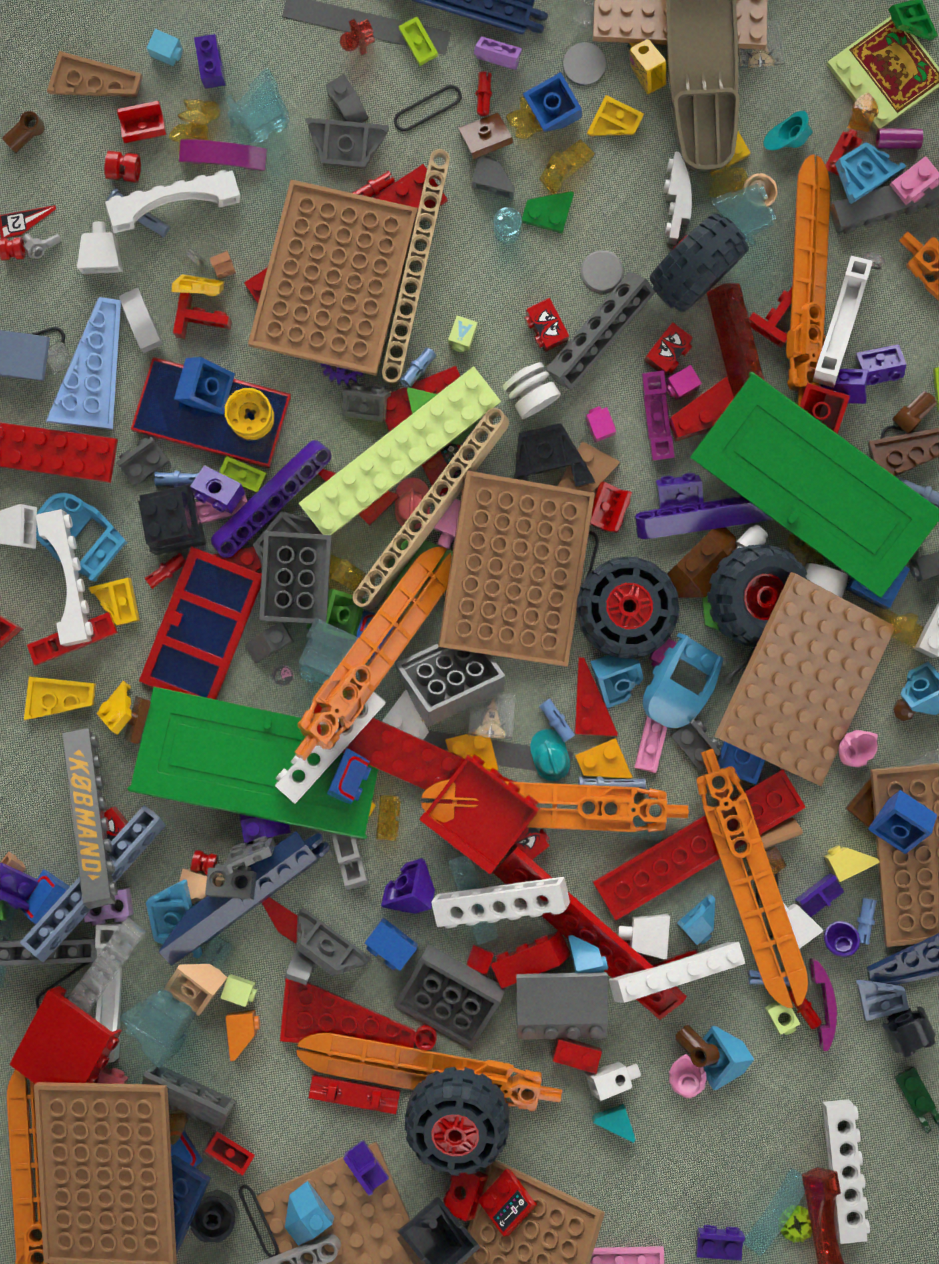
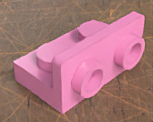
M925 156L891 182L890 186L905 205L911 201L916 203L925 195L924 191L930 187L933 190L939 185V172Z

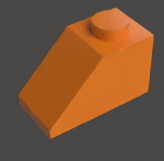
M255 1010L232 1012L226 1015L230 1061L236 1060L256 1035L257 1029H260V1017L256 1016Z

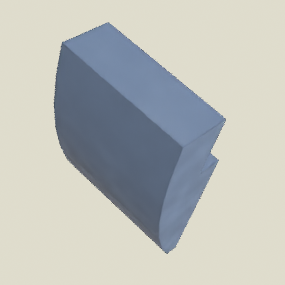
M0 330V376L44 381L50 338Z

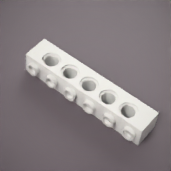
M373 692L364 704L366 707L365 712L358 715L349 730L343 731L340 734V739L331 749L325 750L320 746H315L311 753H317L320 756L318 764H311L308 758L304 761L295 755L290 761L293 764L288 771L283 769L275 778L278 781L275 786L292 802L296 803L386 702L377 693ZM295 770H302L305 773V779L296 781L293 778V772Z
M558 877L437 894L431 903L437 927L453 928L458 924L466 923L467 926H471L480 921L494 923L503 918L516 920L526 915L538 917L543 913L549 912L551 914H560L567 909L570 899L565 878ZM539 896L547 897L548 901H542ZM518 898L524 899L527 904H521ZM497 901L503 902L505 907H500ZM475 904H480L484 910L478 909ZM455 907H459L463 913L457 912Z
M849 1099L822 1102L836 1238L840 1244L868 1241L867 1234L870 1233V1225L868 1219H865V1211L868 1210L866 1197H863L862 1188H865V1178L860 1173L863 1157L861 1151H858L857 1142L861 1141L860 1131L856 1128L855 1120H858V1110ZM840 1121H847L845 1129H837ZM844 1143H848V1151L845 1153H841V1145ZM846 1166L852 1167L850 1174L842 1175V1170ZM848 1189H854L852 1197H844ZM851 1212H856L855 1219L848 1221L847 1215Z

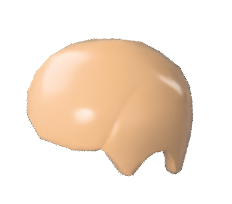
M763 173L751 175L743 186L744 198L757 209L769 207L775 202L778 194L775 181Z

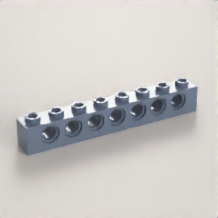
M145 805L111 841L112 852H109L110 860H113L115 866V873L112 874L113 882H116L166 826L162 819ZM80 876L20 942L43 963L91 910L83 904Z

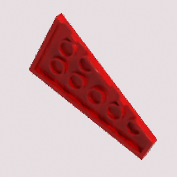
M287 978L285 979L280 1041L299 1043L300 1040L313 1034L332 1033L414 1048V1028L309 982L305 985Z

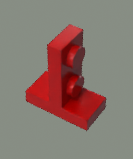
M792 287L788 292L786 290L782 292L777 300L780 305L777 309L772 307L765 319L753 312L746 322L747 326L780 348L787 341V334L775 326L792 302Z
M180 292L173 334L176 338L185 339L188 323L231 329L232 320L227 316V313L222 311L208 313L205 309L193 307L190 310L193 297L190 293Z

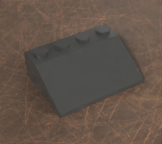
M264 531L259 620L326 624L332 535Z
M438 644L395 663L402 682L427 727L504 691L505 674L492 656L488 654L438 647Z
M428 944L394 1006L472 1050L499 1006L506 987L501 989L499 983Z
M607 972L517 974V1039L607 1037Z
M155 1063L143 1075L142 1084L167 1085L170 1109L175 1111L181 1109L186 1112L185 1115L194 1120L200 1118L206 1121L205 1125L215 1130L218 1127L222 1129L225 1126L236 1100L158 1063Z

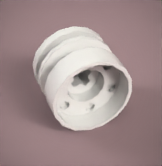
M541 362L519 370L503 385L505 392L511 391L508 395L509 399L521 398L515 404V408L522 419L543 410L561 395L554 382L543 384L549 374L548 372H542L544 366Z

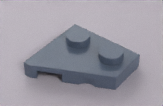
M856 980L862 1013L866 1021L909 1009L903 986Z

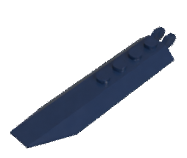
M411 0L521 35L525 33L526 28L536 33H543L544 31L543 25L529 20L530 16L542 21H547L548 18L546 12L533 8L535 0Z
M295 831L275 846L272 856L248 866L251 867V871L257 873L254 900L206 896L186 911L159 949V953L171 966L212 940L319 861L318 858L323 857L329 852L330 845L327 842H322L324 838L320 833H315L304 841L298 832ZM241 877L237 883L240 889L246 887L248 880L246 877Z

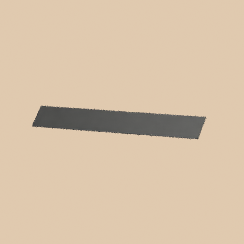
M286 0L282 17L408 46L398 27L404 24L405 21L314 0ZM423 26L437 52L446 55L451 32Z
M429 731L424 740L448 751L445 739L459 735ZM491 740L497 765L537 771L529 745ZM567 751L570 758V768L566 776H570L573 752Z

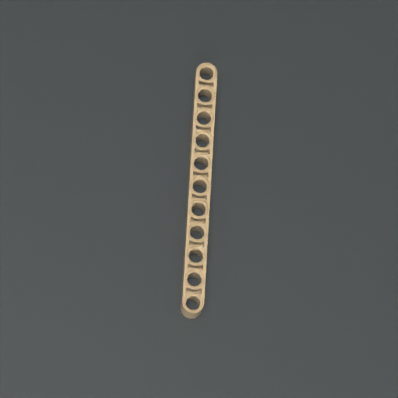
M443 149L434 150L428 164L382 369L383 381L389 385H395L399 382L405 363L449 167L450 157ZM441 157L445 160V164L438 166L434 163V159ZM436 178L441 184L438 187H432L429 181ZM426 200H433L436 206L434 208H427L424 202ZM422 221H428L431 227L423 230L419 224ZM417 242H423L426 245V249L418 251L414 245ZM413 263H418L422 269L415 273L409 267ZM413 284L416 286L417 291L409 294L405 291V287ZM408 305L412 308V313L403 315L400 312V308ZM397 327H405L407 334L403 337L398 336L395 333ZM393 348H400L403 354L399 358H394L391 356L390 351ZM388 369H395L398 376L395 379H389L385 373Z
M492 408L486 412L354 591L353 601L357 606L365 610H371L377 606L462 491L466 472H476L507 430L509 420L500 409ZM501 416V421L493 425V420ZM484 434H488L487 440L483 443H480V437ZM471 452H475L474 458L472 460L467 461V455ZM457 470H461V475L454 479V473ZM448 488V493L445 496H440L441 490ZM435 505L434 512L427 514L428 508ZM421 523V529L418 532H414L415 525ZM408 541V547L405 550H401L402 543ZM395 558L394 566L388 568V562ZM382 576L381 584L376 586V578ZM365 594H368L369 599L363 604L362 598Z

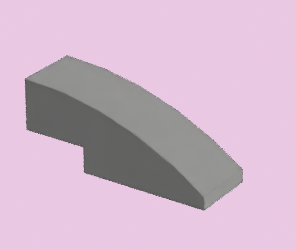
M135 288L120 295L119 299L141 351L145 353L163 345L140 289Z
M331 833L346 889L350 890L368 885L357 838Z

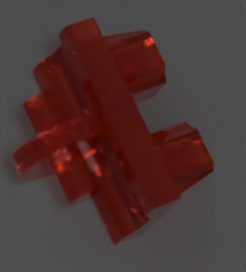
M355 19L349 21L350 32L342 34L340 45L343 50L348 52L354 51L359 47V53L362 56L367 53L366 46L375 42L374 31L368 19L358 24Z

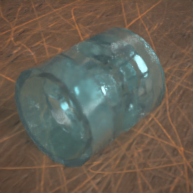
M510 207L502 208L496 213L493 232L498 241L510 244L519 238L522 225L520 213Z

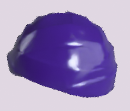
M836 921L825 929L824 943L832 954L840 957H849L859 949V934L850 923Z

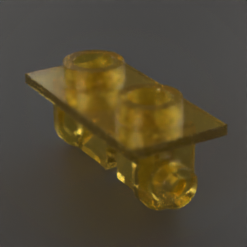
M380 795L376 839L396 841V837H399V821H396V817L400 815V804L402 803V801H399L400 796Z

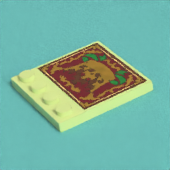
M891 16L837 54L826 64L876 131L878 128L886 127L939 88V67L913 34L896 28Z

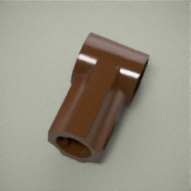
M26 111L20 116L19 122L2 139L17 153L34 136H39L43 133L45 128L44 122L33 111ZM36 120V124L29 128L30 121Z
M923 391L911 404L904 406L892 420L907 434L911 433L938 403L934 396Z
M685 1025L677 1032L675 1040L690 1054L691 1061L696 1067L701 1068L718 1062L720 1058L718 1048L714 1044H707L689 1025Z

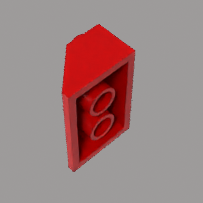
M807 383L800 407L838 434L850 396Z

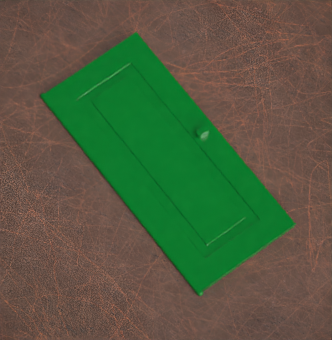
M750 372V378L690 456V459L873 594L882 598L938 523L939 508L758 375Z
M153 688L151 704L143 730L131 786L127 788L129 792L364 840L367 839L365 833L378 774L377 768L368 765L371 771L367 780L362 779L359 787L363 790L358 801L353 800L352 804H348L327 795L328 789L344 754L341 752L304 795L294 803L275 786L278 782L275 778L283 769L287 771L293 765L290 761L296 755L294 752L306 737L300 732L301 729L298 727V722L302 718L163 688ZM311 753L308 756L309 763L318 764L320 756L317 753ZM295 770L293 778L296 781H302L305 779V773L302 770Z

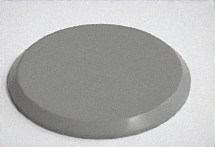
M578 43L566 52L563 67L570 80L577 84L588 85L602 77L606 68V59L603 52L596 45Z
M605 250L592 252L582 263V280L592 291L598 293L610 292L623 279V264L612 252Z

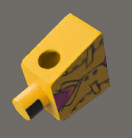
M645 40L641 43H628L630 66L646 93L650 94L665 86L666 60L651 41Z

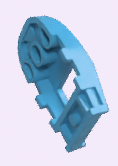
M69 493L55 494L43 504L37 514L62 509L67 515L71 516L73 526L70 528L71 536H74L75 539L92 518L106 529L80 561L81 570H78V573L96 582L100 574L128 542L93 506ZM36 525V539L52 554L51 556L61 562L49 540L39 536Z
M681 633L677 635L680 639L674 648L669 647L664 653L665 658L659 666H655L652 672L654 674L651 685H647L643 696V708L647 716L669 728L683 727L699 714L715 689L724 659ZM679 659L706 674V684L699 695L670 679Z

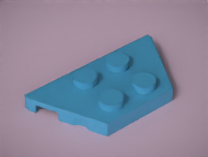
M867 142L839 158L835 163L850 204L902 172L906 165L902 162L899 165L888 160L890 155L877 150Z
M182 880L151 896L146 901L154 941L164 944L186 911L193 907L187 880ZM201 947L192 952L194 953V958L201 957Z

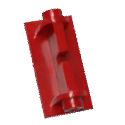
M850 129L849 132H842L825 164L827 171L839 176L835 163L839 158L860 146L863 139L856 136L857 132Z

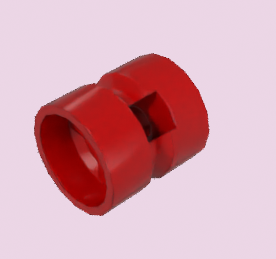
M108 151L104 164L105 178L117 181L123 178L125 182L138 183L141 173L140 155L126 153L123 156L121 152Z

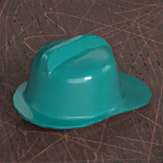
M801 110L797 111L772 128L764 138V147L767 150L773 151L784 146L790 148L802 146L813 133L812 128L808 124V113Z
M540 730L532 737L530 743L536 770L543 779L558 781L566 776L570 768V758L565 742L562 741L559 734L554 730Z

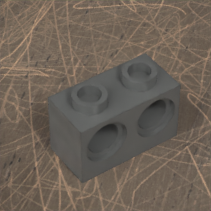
M215 864V868H208L206 896L254 900L257 873L251 871V867L239 866L237 870H233V873L226 875L224 865ZM224 875L225 883L221 887H217L215 883L216 878ZM241 877H246L248 883L246 887L240 889L237 884L238 880Z

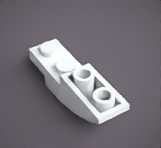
M675 152L673 159L669 158L667 172H671L670 179L665 180L663 193H667L666 201H672L670 202L668 215H672L671 223L666 225L665 236H668L667 244L673 245L677 243L680 225L688 226L692 209L689 174L680 152Z

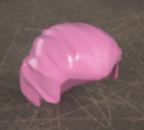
M862 730L847 733L839 744L838 753L841 762L844 765L858 768L867 765L868 760L873 759L877 752L878 735Z
M685 1054L672 1064L669 1071V1083L674 1092L687 1099L695 1097L705 1089L706 1072L703 1067H696L692 1063L690 1056Z

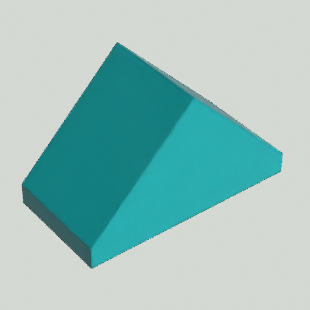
M624 1104L593 1115V1123L632 1143L635 1142L636 1138Z

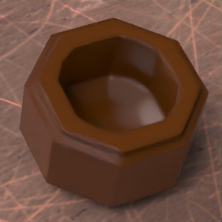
M898 699L893 706L895 717L902 721L911 720L916 711L910 709L903 699Z

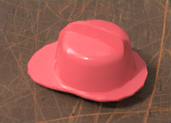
M407 478L400 482L396 489V494L399 495V498L395 501V515L401 526L405 524L429 491L428 486L421 479ZM430 507L427 510V514H430ZM418 523L414 529H419L422 527V524Z

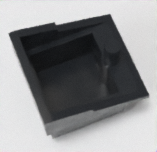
M190 484L139 496L140 501L138 503L145 541L150 548V552L156 556L191 548V546L196 547L206 544Z
M436 1197L397 1231L400 1235L397 1239L413 1264H463L480 1248L466 1228L458 1222L439 1197Z

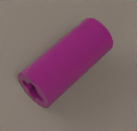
M878 128L876 132L877 149H921L923 144V129Z

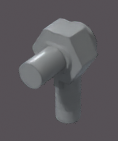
M30 234L23 236V241L26 243L24 245L26 253L30 258L35 259L41 258L44 255L45 249L62 242L58 234L46 240L32 238Z

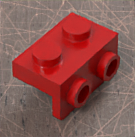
M159 101L117 109L124 143L166 135L164 115Z
M600 482L593 502L590 525L606 532L617 533L623 524L625 511L630 505L632 492L621 490L606 482Z

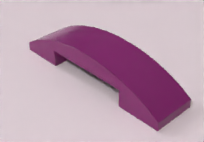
M180 139L179 162L215 164L265 171L266 148L220 141Z
M664 371L642 373L645 416L652 460L675 458L673 439L670 432Z
M809 958L811 979L816 984L821 983L826 1024L817 1027L819 1047L823 1051H829L837 1024L835 994L831 981L822 965L816 959Z

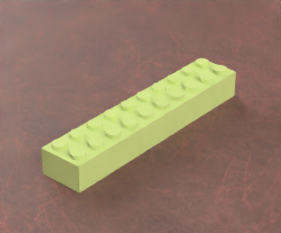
M473 366L299 502V505L323 535H333L483 418L488 410L497 407L501 403L500 399Z

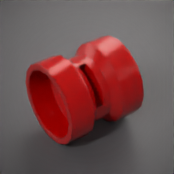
M17 237L10 241L6 238L0 239V259L2 261L10 260L11 257L17 260L25 259L22 237Z
M195 850L190 871L196 873L202 871L207 875L208 868H215L218 855L212 853L207 855L203 851Z
M422 1025L417 1028L414 1037L415 1045L424 1051L432 1049L436 1044V1030L429 1025Z

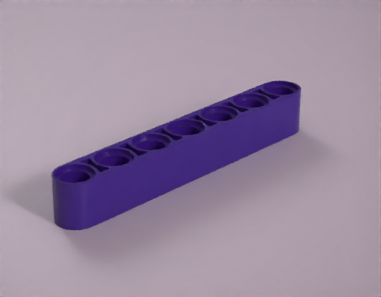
M313 440L309 442L212 536L211 545L222 557L228 558L233 556L330 462L332 457L331 451L320 441Z
M742 496L643 511L635 515L637 537L640 539H652L773 520Z

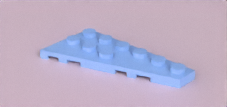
M103 297L97 299L45 422L107 430L113 429L121 300Z

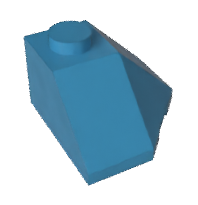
M607 655L590 661L606 708L628 701L632 695V689L644 679L639 660L616 658Z
M928 661L909 671L907 683L901 691V697L912 711L937 715L939 714V673Z
M708 894L677 922L696 945L699 943L703 945L712 937L710 933L714 931L715 898L713 895Z
M573 935L568 936L575 973H604V970H608L606 957H601L598 947Z
M712 1026L703 1038L707 1044H714L720 1053L717 1063L703 1067L706 1072V1079L713 1090H718L744 1074L754 1061L753 1056L743 1041L716 1026Z
M306 1181L289 1195L285 1228L298 1246L314 1239L333 1224L334 1215L309 1181Z

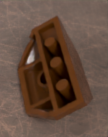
M726 527L712 529L667 573L676 588L678 598H705L707 592H710L711 584L709 582L712 573L715 574L717 572V566L723 558H727L732 554V551L736 550V537Z

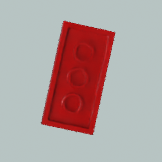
M453 366L415 382L411 388L439 394L461 376L457 367ZM406 387L391 392V396L387 398L385 422L389 432L412 415L407 393L408 388Z

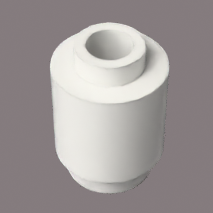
M758 525L749 527L736 541L738 546L736 549L748 545H764L768 534Z

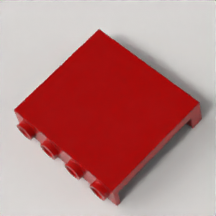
M476 754L473 757L467 755L464 762L419 820L486 872L492 874L540 810L537 807L539 802L530 795L524 797L520 794L519 791L521 789L511 781L508 784L501 779L503 775L493 767L489 770L483 766L485 761ZM453 782L455 783V797L476 798L479 800H457V804L478 806H454V819L447 822L438 821L430 815L438 803L452 804L451 799L441 798Z
M57 986L47 991L9 1065L34 1084L37 1082L97 1083L100 1078L98 1076L100 1071L109 1062L108 1056L119 1043L118 1037L122 1030L110 1031L65 998L64 995L67 990Z

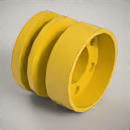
M242 388L235 391L225 404L226 420L238 436L246 440H257L271 431L274 424V411L268 398L261 391L254 388ZM249 412L254 414V420L248 418L247 414Z

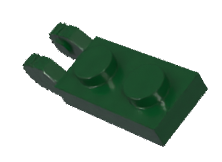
M913 1066L894 1076L914 1116L918 1118L926 1133L931 1131L929 1123L923 1116L928 1112L931 1113L934 1122L939 1126V1114L936 1111V1106L916 1068Z

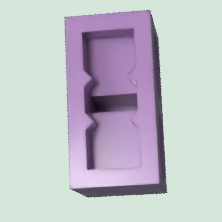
M130 888L118 889V895L115 896V901L118 899L124 904L122 911H117L114 904L101 906V913L99 915L95 914L91 909L84 917L85 922L92 921V925L105 924V919L114 918V922L128 920L127 916L133 914Z

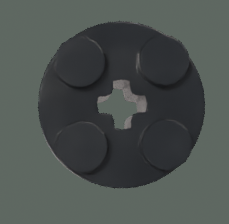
M909 1007L908 1010L894 1013L887 1018L889 1021L887 1024L884 1022L882 1024L894 1052L901 1053L903 1057L912 1056L916 1050L922 1047H931L936 1043L934 1039L935 1031L923 1007H916L917 1010L911 1011Z
M218 1189L205 1193L190 1224L195 1237L206 1243H218L225 1240L231 1234L238 1220L239 1210L235 1200L229 1194ZM215 1214L218 1218L212 1219L210 1216Z

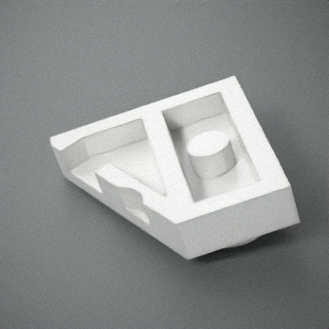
M405 690L383 719V722L424 740L429 731L417 712L407 690Z

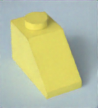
M840 845L829 849V854L824 856L831 873L837 877L838 882L880 863L878 858L846 847L841 848Z

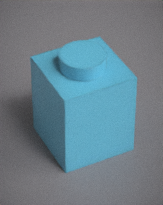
M157 29L154 30L146 47L150 57L173 67L176 60L179 61L183 53L182 45L178 38Z

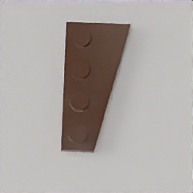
M939 428L869 441L868 448L871 459L895 477L939 457Z

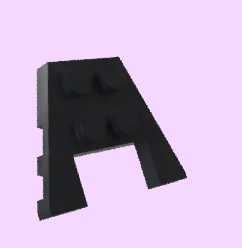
M561 423L519 433L514 479L529 481V475L571 466L575 487L596 483Z

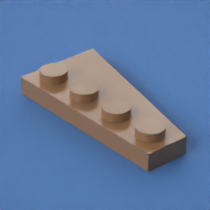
M59 51L47 92L48 94L137 97L143 76L141 73Z
M582 441L578 452L596 483L575 487L572 468L568 466L558 487L594 492L600 482H603L620 464V461Z

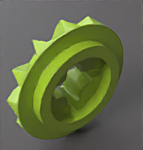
M798 1205L790 1206L780 1215L779 1229L785 1239L793 1243L804 1242L807 1238L811 1237L815 1229V1219L805 1207ZM794 1216L799 1222H804L800 1225V1232L795 1227L791 1228L794 1225Z

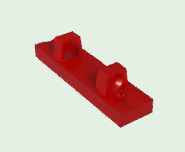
M107 612L88 620L93 627L92 641L63 646L60 645L57 632L27 644L33 664L35 666L118 634L111 613Z
M313 1074L308 1098L396 1115L400 1090Z

